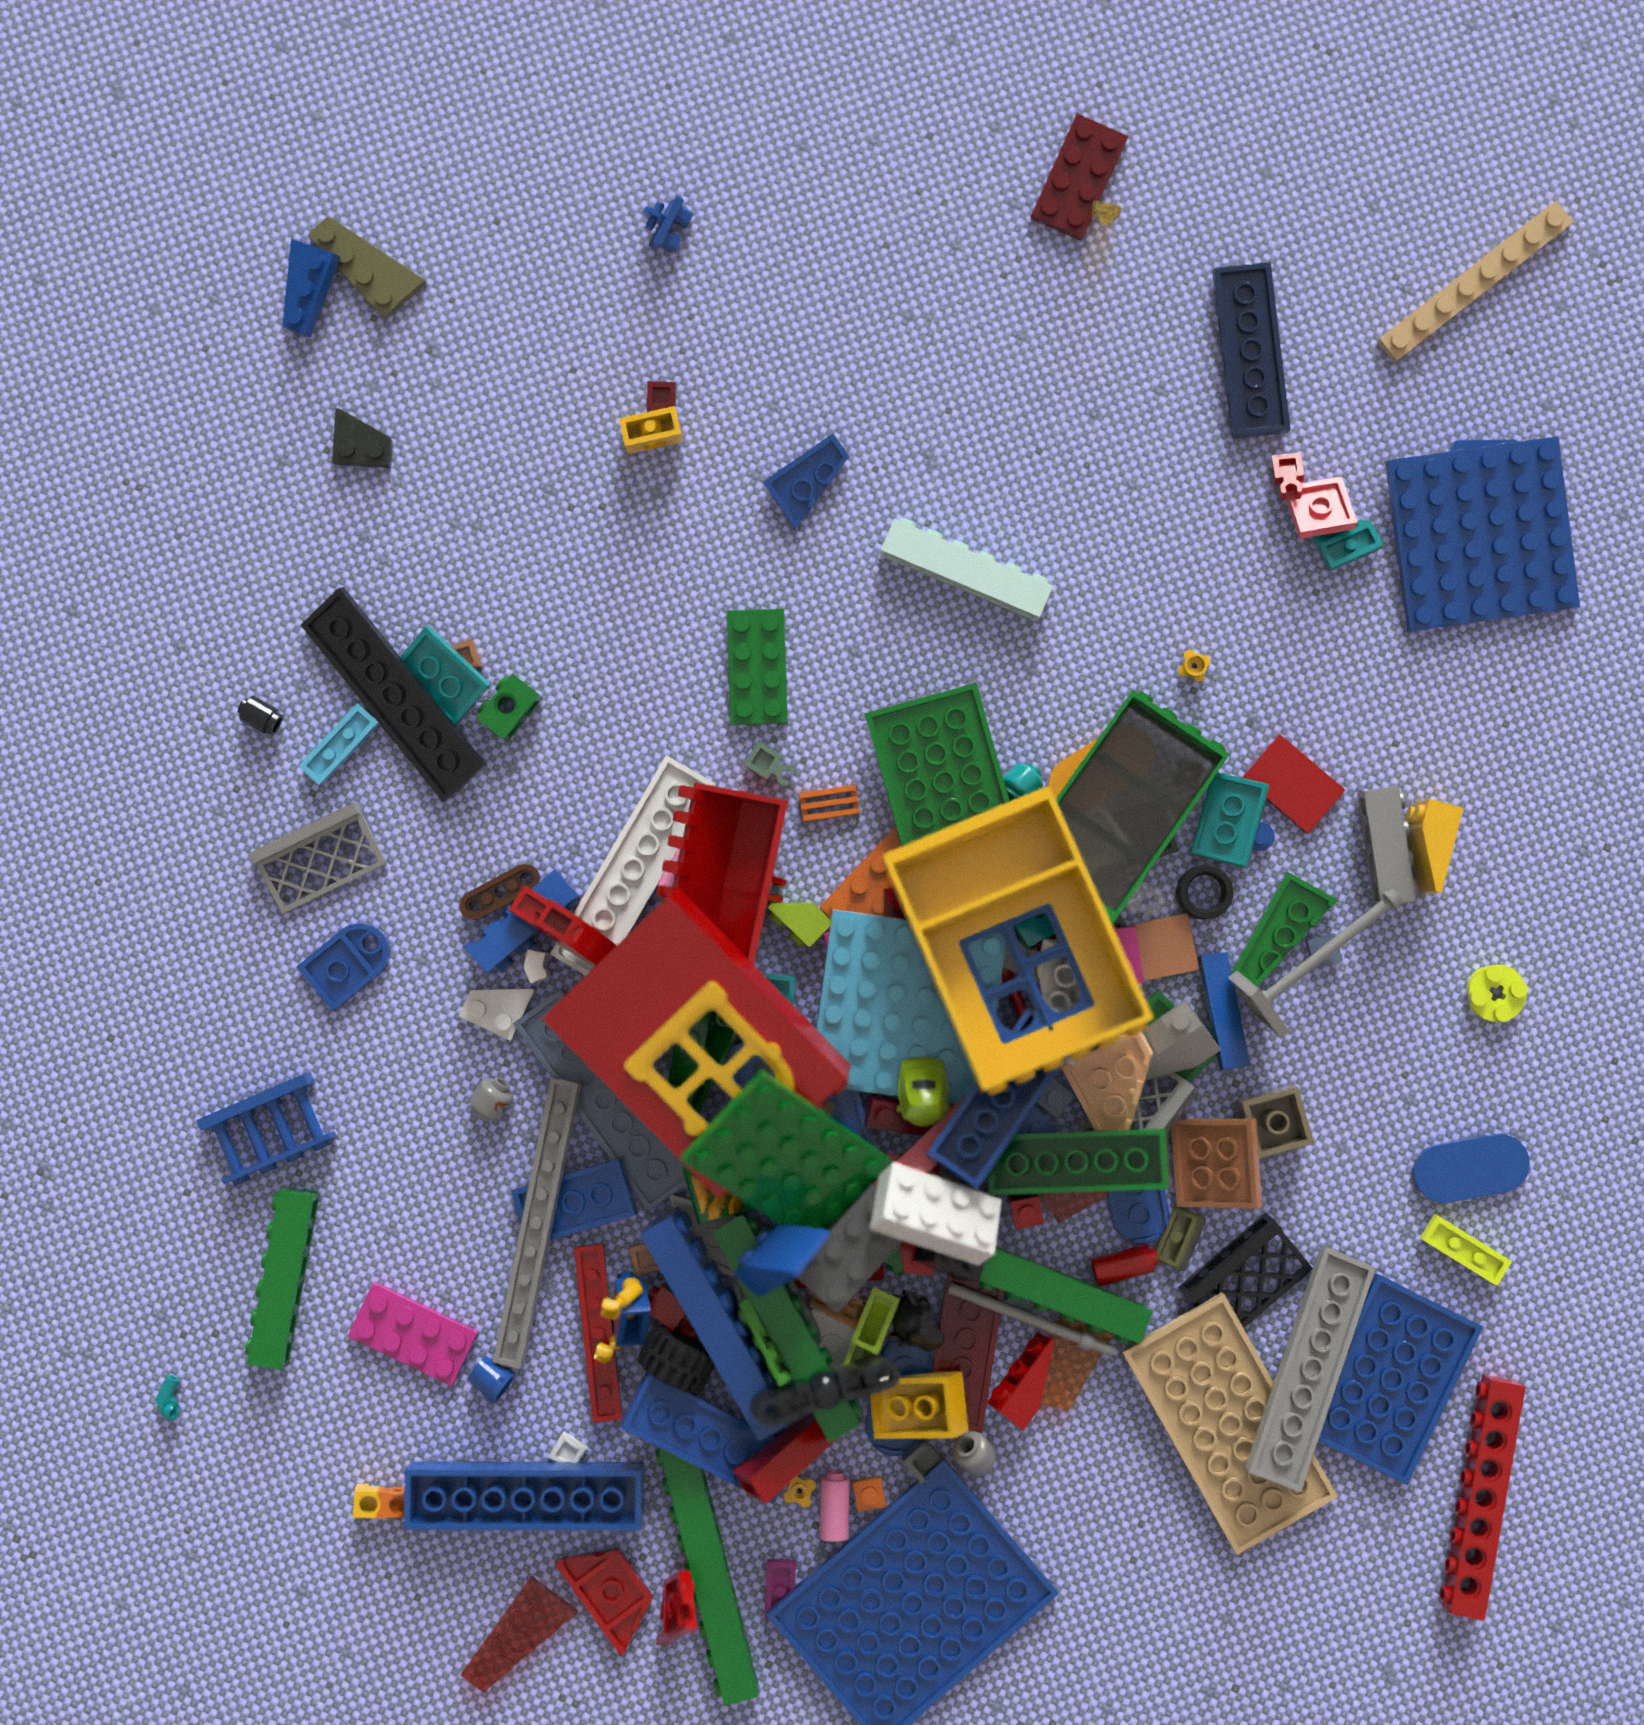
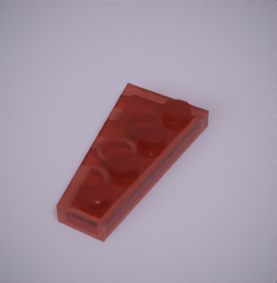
M531 1576L463 1669L460 1676L484 1693L507 1674L520 1660L533 1652L540 1643L553 1635L566 1621L573 1618L578 1610Z

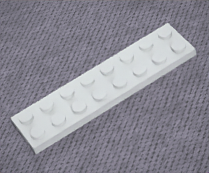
M667 755L574 912L576 916L616 945L621 943L630 934L665 872L662 871L663 861H671L678 848L667 845L669 835L683 837L685 824L673 821V813L675 810L688 812L691 799L678 796L679 786L693 787L694 782L716 786L714 782ZM558 942L550 953L551 956L584 975H587L594 969L593 966L557 945Z

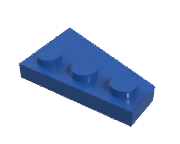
M834 433L763 481V485L794 530H796L849 458V455Z

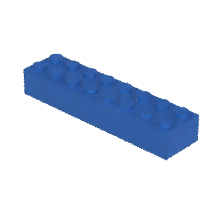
M679 1206L650 1221L640 1235L758 1441L790 1424L789 1422L773 1428L765 1427L750 1410V1402L755 1394L779 1385L771 1375L763 1353L759 1352L753 1342V1335L749 1330L750 1326H745L738 1314V1309L734 1304L737 1300L730 1287H724L720 1280L722 1273L714 1261L709 1263L710 1261L705 1253L708 1250L703 1239L700 1236L696 1237L691 1232L690 1227L693 1226L690 1216L685 1210L681 1212ZM773 1405L767 1406L765 1413L772 1411Z
M412 1461L405 1469L404 1530L641 1531L644 1522V1462Z

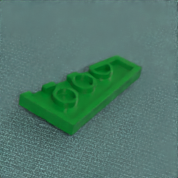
M1285 872L1233 966L1232 974L1238 971L1258 987L1280 964L1289 951L1302 940L1303 936L1337 903L1338 899L1295 875Z

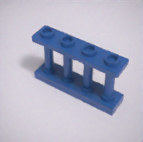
M311 1072L297 1076L196 1120L200 1131L210 1128L211 1132H215L232 1172V1175L221 1179L223 1184L232 1181L234 1186L250 1180L249 1174L259 1170L262 1175L278 1168L276 1162L286 1158L287 1163L304 1157L303 1150L313 1147L315 1152L331 1145L329 1139L336 1137V1133L332 1131L325 1135L323 1134L306 1094L308 1092L307 1086L315 1083ZM291 1094L292 1098H296L313 1139L299 1146L295 1143L280 1107L282 1103L280 1098ZM264 1105L265 1110L269 1109L286 1150L271 1158L253 1118V1115H255L253 1109ZM234 1117H237L238 1121L242 1120L259 1163L243 1169L226 1128L229 1126L227 1121Z

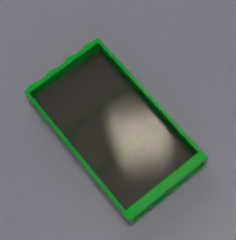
M1132 690L1055 799L1111 925L1230 755L1225 752L1226 749L1222 744L1215 740H1207L1201 736V731L1191 724L1185 725L1177 719V715L1168 708L1161 709L1152 703L1153 699L1149 695L1141 691L1136 692L1135 690Z

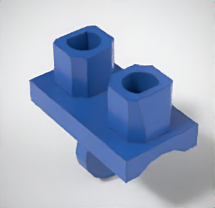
M676 195L674 200L669 201L664 214L661 212L665 205L657 201L654 209L651 207L644 208L642 214L648 219L645 228L652 231L655 224H658L648 244L649 247L654 250L661 247L670 252H674L677 249L682 237L669 229L672 223L685 229L694 215L682 205L684 199Z

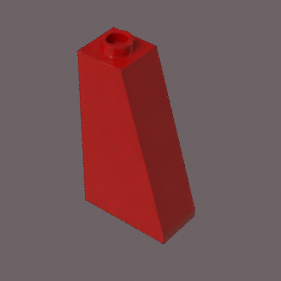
M811 1412L732 1470L747 1496L766 1504L836 1440L829 1443L813 1412Z

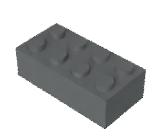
M873 1182L827 1229L831 1234L797 1277L836 1314L903 1241L870 1230L877 1185Z

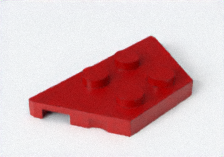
M620 1548L557 1559L555 1562L556 1567L616 1651L622 1656L652 1601L653 1594Z
M679 1570L664 1580L659 1618L663 1619V1635H657L656 1645L668 1646L697 1630L693 1597L694 1580H691V1571Z

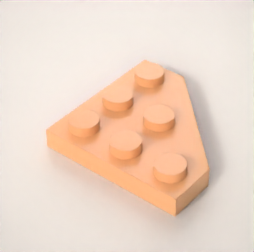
M1142 1032L1129 1038L1125 1034L1119 1037L1120 1040L1117 1043L1103 1049L1099 1047L1089 1053V1055L1077 1059L1075 1066L1065 1064L1062 1067L1095 1131L1131 1130L1153 1057V1051Z

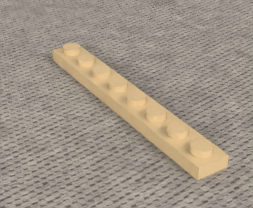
M1555 200L1379 338L1377 343L1391 361L1396 363L1557 237L1574 221Z

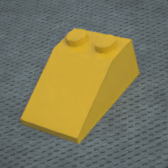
M1426 799L1413 803L1407 809L1405 821L1408 822L1410 829L1408 843L1414 856L1413 866L1420 894H1437L1443 891L1463 812L1462 807L1433 799Z
M962 1371L900 1375L896 1386L870 1395L874 1439L956 1438L968 1432Z

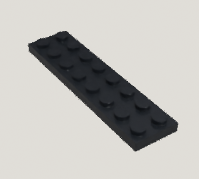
M344 587L338 588L300 624L442 802L452 798L487 766Z

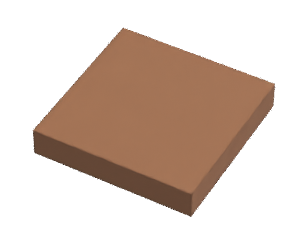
M1188 913L1131 924L1136 926L1144 981L1200 970Z

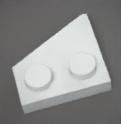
M532 988L471 990L459 1017L512 1041L517 1031L513 1023L525 1015L536 990Z

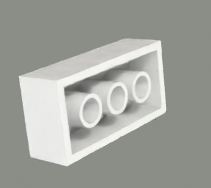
M893 1162L879 1175L870 1230L979 1266L994 1255L1002 1199Z

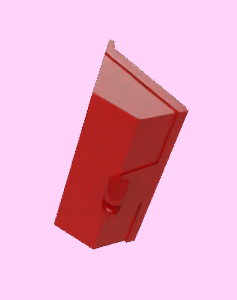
M695 782L693 787L680 785L678 796L691 799L688 812L675 810L673 813V821L685 824L683 837L669 835L667 845L680 849L678 862L663 861L662 871L673 873L675 877L672 887L658 886L657 896L667 898L679 887L754 965L767 901L782 903L783 897H780V895L769 894L771 883L781 887L786 886L787 882L786 879L774 877L773 871L788 800Z

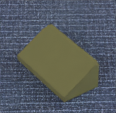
M1174 1205L1168 1226L1165 1228L1156 1249L1158 1261L1179 1271H1185L1205 1225L1206 1218Z

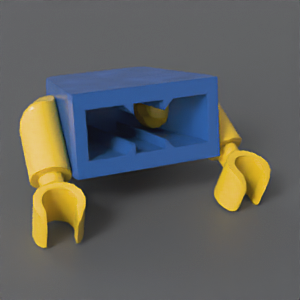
M623 1271L617 1275V1279L614 1282L612 1300L605 1298L602 1303L604 1310L601 1316L612 1319L614 1326V1335L609 1339L610 1345L608 1346L600 1342L595 1351L594 1359L607 1364L611 1361L615 1349L619 1350L622 1346L644 1345L646 1341L651 1310L645 1279L634 1277V1273L631 1271Z

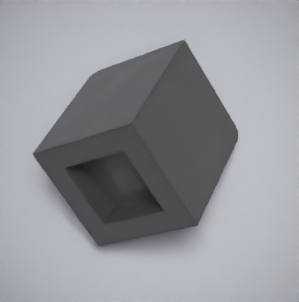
M926 1438L919 1440L907 1453L901 1455L902 1463L921 1484L927 1481L925 1473L943 1458Z

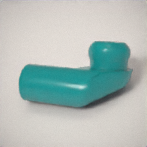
M173 1375L166 1376L155 1400L162 1417L168 1421L176 1420L180 1415V1406L174 1394L180 1379Z

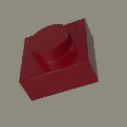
M647 381V412L672 406L676 407V382Z

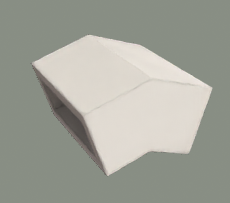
M531 949L527 950L523 968L530 984L538 983L552 976L547 966L550 953Z

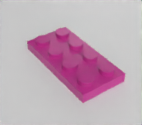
M374 1282L348 1333V1337L443 1383L453 1386L479 1331Z

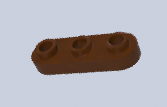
M529 864L516 866L464 894L459 904L461 913L464 917L471 920H480L514 902L524 885L530 889L536 886L541 881L540 872L536 867ZM526 873H529L532 878L529 884L522 882V876ZM499 887H504L506 890V894L502 898H499L496 894ZM475 900H478L481 905L478 911H473L471 908V903Z

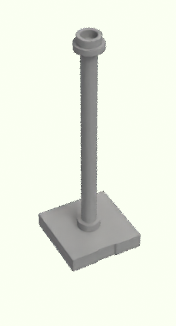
M1394 889L1384 891L1382 893L1384 899L1266 992L1264 990L1260 991L1238 971L1230 975L1228 979L1256 1017L1280 1039L1283 1038L1290 1031L1273 1009V1000L1390 908L1394 910L1399 909L1403 900Z

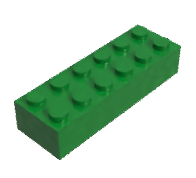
M1167 1129L1016 1134L988 1175L989 1195L1170 1189Z

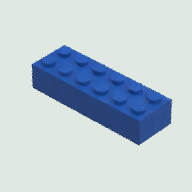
M1028 1007L1012 1031H1021L1028 1028L1034 1020L1035 1011ZM1069 1057L1063 1059L1064 1064L1066 1063ZM1064 1064L1046 1073L1043 1068L1034 1071L1036 1074L1034 1078L1018 1085L1016 1080L1006 1083L1008 1086L1006 1090L989 1096L988 1092L981 1094L975 1083L927 1152L928 1158L972 1189L978 1191Z

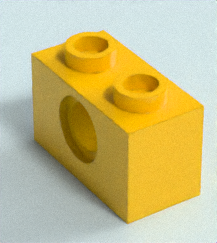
M675 406L619 418L628 455L684 442Z

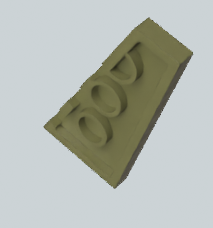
M329 216L307 234L318 248L340 256L337 269L384 320H387L427 284L425 279Z

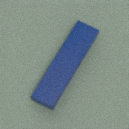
M1228 952L1200 955L1197 959L1212 1035L1221 1051L1216 1053L1219 1070L1250 1066V1060L1235 987L1228 979L1232 975Z

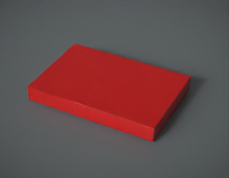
M1281 734L1277 735L1241 777L1269 784L1270 789L1266 800L1306 834L1310 833L1345 792L1342 786Z

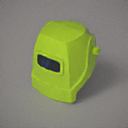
M926 1057L902 1060L897 1084L900 1105H897V1112H902L904 1120L923 1127L933 1125L939 1120L944 1119L945 1112H949V1105H947L948 1078L944 1061Z

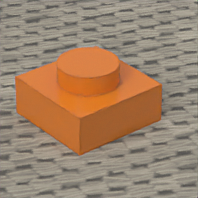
M881 1475L852 1480L858 1512L886 1507Z

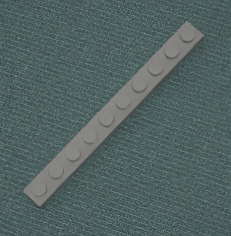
M557 1076L550 1078L493 1358L494 1363L516 1369L523 1368L582 1085V1082Z

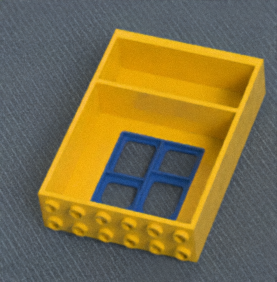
M1050 786L882 855L884 870L981 1094L988 1092L989 1096L1006 1090L1008 1088L1006 1083L1016 1080L1018 1085L1036 1076L1034 1071L1043 1068L1045 1073L1062 1066L1064 1064L1063 1059L1071 1056L1072 1061L1089 1055L1092 1052L1091 1047L1099 1045L1100 1049L1117 1043L1120 1040L1119 1035L1126 1033L1129 1038L1148 1028L1147 1023L1153 1019V1016ZM1045 914L1050 921L1058 942L1051 948L1032 956H1026L1015 935L1014 925L1036 915ZM998 932L1003 935L1019 975L1011 981L988 989L984 986L968 947L970 943ZM1058 957H1064L1067 960L1080 991L1079 1002L1073 1009L1066 1012L1054 1011L1048 1007L1032 973L1035 967ZM1023 989L1027 991L1034 1006V1020L1025 1030L1012 1031L1002 1025L993 1003L999 998Z

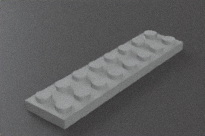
M1320 1246L1253 1442L1245 1471L1301 1493L1376 1267L1328 1247Z

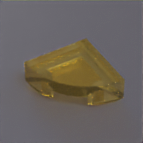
M1093 201L1092 216H1099L1101 223L1112 225L1120 216L1121 206Z

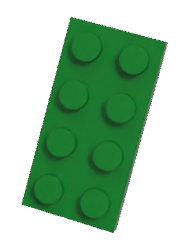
M784 609L728 610L730 725L788 724Z

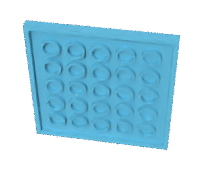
M832 909L816 1029L851 1064L848 1074L850 1078L846 1081L848 1085L844 1089L898 1096L897 1084L901 1061L919 1057L943 1060L945 1063L948 1078L947 1102L957 1104L963 1097L968 1095L976 1081L906 919ZM996 932L970 943L968 947L984 986L988 989L999 986L1001 983L1006 948L1003 935ZM998 999L995 1000L994 1003H993V1006H994V1009H995L996 1012H997Z

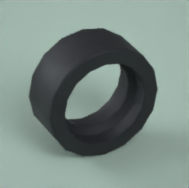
M1200 865L1187 870L1178 880L1176 887V898L1182 911L1188 913L1190 917L1200 920L1216 918L1225 913L1231 905L1234 895L1233 884L1227 873L1219 867L1212 865ZM1198 876H1211L1218 881L1221 887L1222 894L1220 900L1210 909L1197 908L1188 898L1189 884Z

